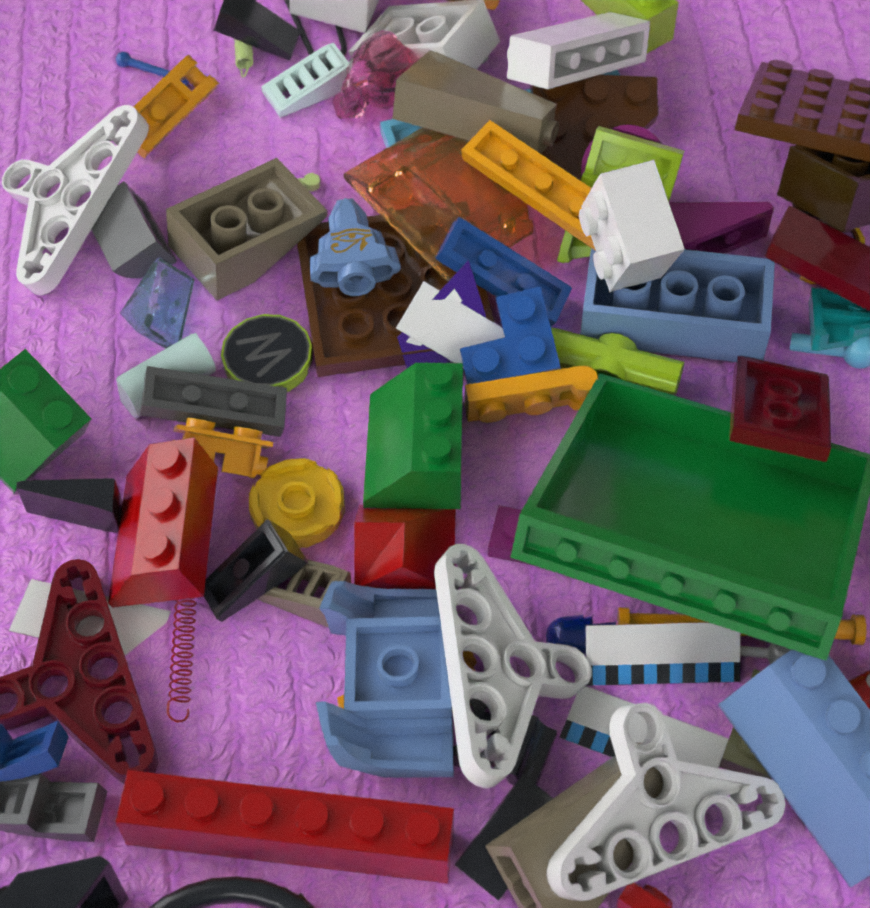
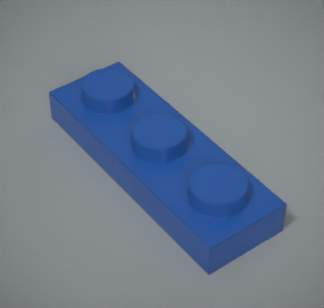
M458 217L452 224L435 257L436 260L455 272H458L469 260L476 285L496 297L541 286L551 327L556 324L573 288L461 217Z

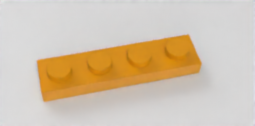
M491 120L461 149L462 158L465 162L595 250L591 235L586 236L579 220V210L582 209L581 206L592 189L591 187Z

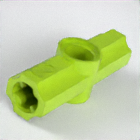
M551 327L561 369L589 366L596 371L597 375L601 373L676 396L685 362L637 350L635 343L621 334L607 333L596 339Z

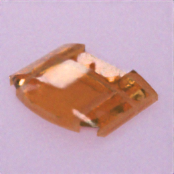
M422 127L344 173V180L449 282L457 272L436 260L435 257L452 224L458 217L463 218L509 248L533 234V221L529 220L527 203L463 160L461 149L469 142L468 140Z

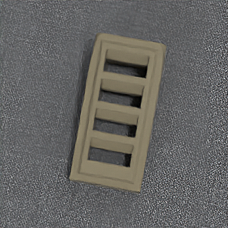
M307 559L308 563L292 576L285 590L278 588V585L257 599L328 627L325 615L319 609L325 593L332 581H347L351 583V575L349 571L336 566ZM302 580L309 582L303 594L296 593ZM319 586L326 588L321 598L313 597Z

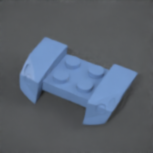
M332 581L319 609L325 615L331 634L346 636L344 709L326 701L316 702L324 739L332 757L341 767L383 778L454 777L452 703L437 590L382 589L360 586L347 581Z

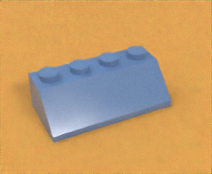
M790 650L720 702L718 706L769 777L779 785L787 802L849 887H852L870 876V709L829 655L825 661Z

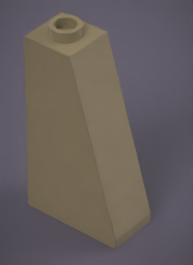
M429 50L396 79L392 119L470 141L491 120L540 154L548 146L552 147L554 145L559 130V122L554 120L557 104Z
M616 755L486 845L518 908H598L610 893L608 892L585 901L559 897L552 891L548 883L547 867L549 860L557 849L621 777ZM655 767L648 769L644 776V788L651 798L659 796L663 788V777ZM622 839L614 847L613 859L617 868L625 871L633 862L634 854L631 844L626 839ZM596 863L592 865L575 864V870L568 874L569 882L577 883V877L591 870L599 871Z

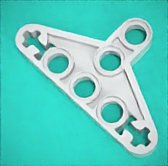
M123 105L113 110L49 166L30 160H19L10 165L4 172L2 177L4 190L16 201L28 205L16 276L18 281L35 295L48 294L60 283L144 142L149 131V125L144 117L131 105ZM113 156L111 162L105 168L98 170L99 165L104 159ZM31 174L27 183L17 189L21 180ZM60 183L59 189L52 196L46 198L48 191L54 185ZM91 192L88 200L81 206L76 207L77 201L81 196ZM69 228L65 238L59 243L54 244L57 235L62 230ZM46 248L48 251L52 253V255L50 256L46 252L45 254H43V250Z
M455 544L449 547L435 565L434 575L459 764L462 773L468 781L478 787L491 788L512 772L538 696L559 699L573 697L589 683L592 677V668L589 660L577 648L568 645L536 642L481 554L471 546ZM463 573H466L468 575L465 579L463 577ZM463 605L471 609L476 615L477 625L464 622L459 617L456 606ZM463 651H470L479 656L484 665V672H477L469 668L464 661ZM510 657L522 659L529 667L530 677H523L517 674L510 664ZM556 662L565 663L571 668L575 676V682H568L558 674ZM470 699L481 700L487 705L491 713V721L481 720L474 715L470 708ZM493 731L497 732L487 740L486 736L491 734ZM483 750H484L486 759L480 757V753H481ZM489 761H494L496 766L491 768Z
M648 703L623 705L616 709L609 725L610 737L621 777L553 854L547 867V880L552 891L559 897L577 901L591 900L772 827L780 821L784 814V794L774 780L765 777L677 760L667 724L661 711ZM635 713L640 714L645 719L648 728L647 736L640 744L635 743L628 733L629 720ZM651 767H655L663 777V788L656 798H651L644 788V776ZM758 794H761L763 803L756 807L757 811L740 810L738 804H747L755 801L758 798ZM712 804L720 808L723 816L722 827L715 835H712L707 830L704 819L708 807ZM668 821H671L676 826L679 833L678 845L670 853L663 849L659 837L661 828ZM622 839H626L631 844L634 854L632 864L625 871L617 868L613 859L614 847ZM596 863L599 871L591 870L578 876L577 883L569 882L568 874L575 870V864L592 865Z

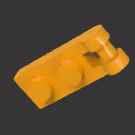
M189 54L133 106L149 125L148 134L137 152L143 159L197 106L205 101L220 84L212 75L206 76L197 68L198 62ZM186 79L195 89L191 91L181 81Z
M575 366L465 385L464 408L467 422L480 420L483 423H493L504 419L507 415L525 412L528 415H540L554 407L569 405L573 410L579 411L594 382L598 379V375L589 366Z

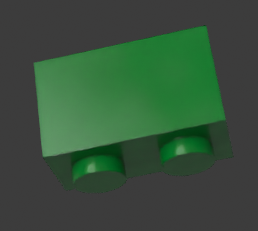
M26 348L0 369V480L13 493L17 491V482L29 481L81 437L92 420Z

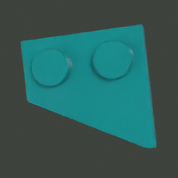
M811 288L808 302L811 350L821 351L851 346L856 340L870 336V311L827 289Z

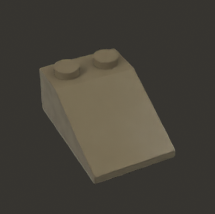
M275 158L167 208L168 246L218 301L254 283L327 217L328 210L278 158Z

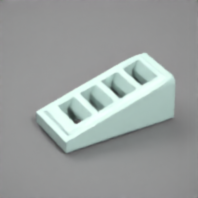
M330 43L261 86L262 93L281 118L352 89L351 66L335 43ZM303 84L304 88L300 90L298 86ZM286 90L291 94L287 99L282 94Z

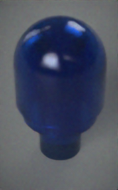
M584 615L559 617L548 626L545 636L546 643L568 645L577 648L586 655V626L616 625V622L593 624L592 616L584 617Z

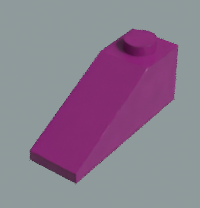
M770 202L669 203L686 250L722 254L767 237L774 210Z

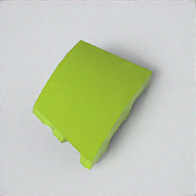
M598 126L581 181L592 188L601 173L654 160L669 202L685 151ZM565 230L557 262L567 263L573 259L590 257L591 247Z

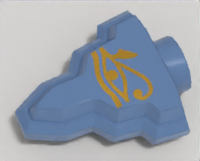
M353 198L337 200L329 216L330 231L319 239V253L310 257V279L315 283H319L322 287H339L340 291L346 295H364L375 287V283L390 280L394 274L401 270L395 247L386 245L382 233L368 226L366 213Z

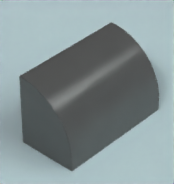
M124 181L120 183L91 230L114 273L126 278H144L155 275L176 263L177 260L145 201Z

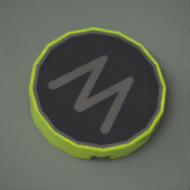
M261 314L243 320L230 330L223 341L221 359L227 379L287 388V392L301 384L308 375V368L313 360V349L307 331L295 320L282 315Z

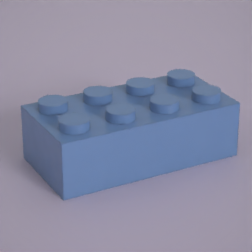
M591 248L580 335L599 339L600 336L607 333L621 334L632 340L637 346V350L730 362H736L738 356L764 360L771 333L775 262L767 258L684 249L662 278L609 292L606 280H601L597 275L593 255L596 251Z

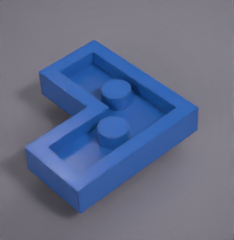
M541 286L496 297L504 338L460 348L467 384L561 369Z

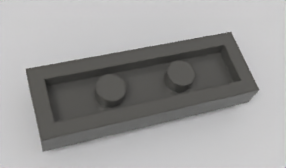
M147 366L140 416L186 422L187 418H195L216 423L215 427L234 430V427H243L262 431L264 435L281 437L285 427L287 388Z

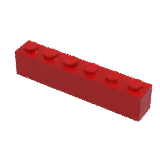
M127 770L115 823L126 845L448 884L454 837V808Z

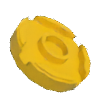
M306 458L286 459L264 470L255 487L253 483L249 492L250 517L256 530L269 519L288 531L299 548H308L326 540L338 529L345 514L344 488L336 473L328 467L326 470L324 467L318 466L317 461Z

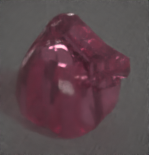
M379 31L368 37L350 58L346 69L347 76L342 83L341 91L332 100L336 116L339 119L360 118L368 104L386 110L393 107L396 79L419 60L415 52L404 46L398 37L390 31Z

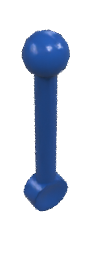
M120 52L116 55V63L120 67L132 66L161 77H165L170 72L169 70L133 59L127 52ZM186 79L181 81L186 86L189 84V82Z

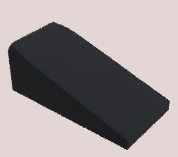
M224 0L214 29L218 33L287 60L291 59L300 34V30L256 0Z
M113 478L17 482L16 489L27 513L107 532L119 531L123 501L116 481Z
M267 519L206 578L204 598L216 619L222 622L269 592L272 588L292 577L308 561L291 534Z

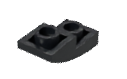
M522 774L489 816V820L455 862V866L499 901L508 887L490 856L486 845L552 800L553 797Z

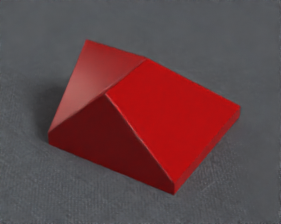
M359 505L354 521V584L382 589H436L435 565L448 548L455 545L456 509L363 508V505Z

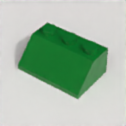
M414 363L370 394L363 508L461 509L463 363Z

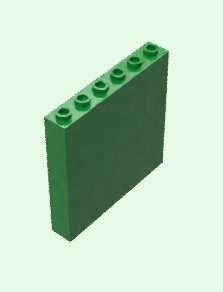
M600 373L519 515L510 558L826 661L843 615L869 501L870 454L831 443L827 462L732 442L729 441L731 412Z

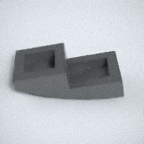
M41 773L0 782V831L56 840L94 842L107 790L99 783L51 782Z

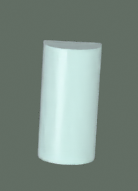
M194 333L116 378L120 401L130 414L137 419L140 417L147 366L208 376L216 372V367L208 349L198 335Z

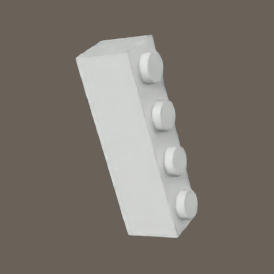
M608 12L511 35L507 52V79L550 89L646 62L650 21Z

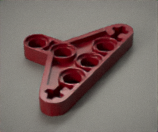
M69 560L63 563L53 576L32 666L0 677V695L11 693L18 698L16 707L11 712L0 715V724H3L6 730H12L46 717H50L55 722L59 720L65 731L110 774L124 784L127 770L155 773L158 766V755L98 573L94 566L86 560ZM81 578L88 601L78 603L72 588V580ZM97 616L104 620L103 628L95 635L83 636L77 632L79 623L87 617ZM110 658L118 662L116 672L107 679H96L90 675L92 666L101 659ZM63 676L68 679L67 688L62 694L55 697H47L41 694L42 684L48 678ZM115 702H126L132 706L131 715L127 720L118 724H112L104 720L105 711L110 705ZM130 736L137 753L140 755V764L131 768L125 761L127 760V755L121 739Z

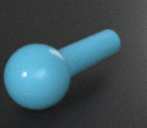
M792 332L790 351L843 357L846 363L854 368L863 369L870 367V336L856 340L851 346L814 351L811 350V337L809 334Z

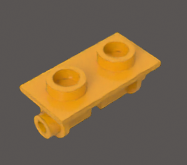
M187 418L186 426L179 424L174 426L173 432L183 433L182 439L195 437L213 461L215 453L224 454L221 472L254 479L256 474L261 475L264 470H267L268 457L260 456L261 448L273 447V442L261 440L262 431L234 427L233 434L214 431L216 423L195 418Z

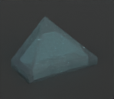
M159 257L152 263L120 314L138 333L166 349L182 339L195 279Z

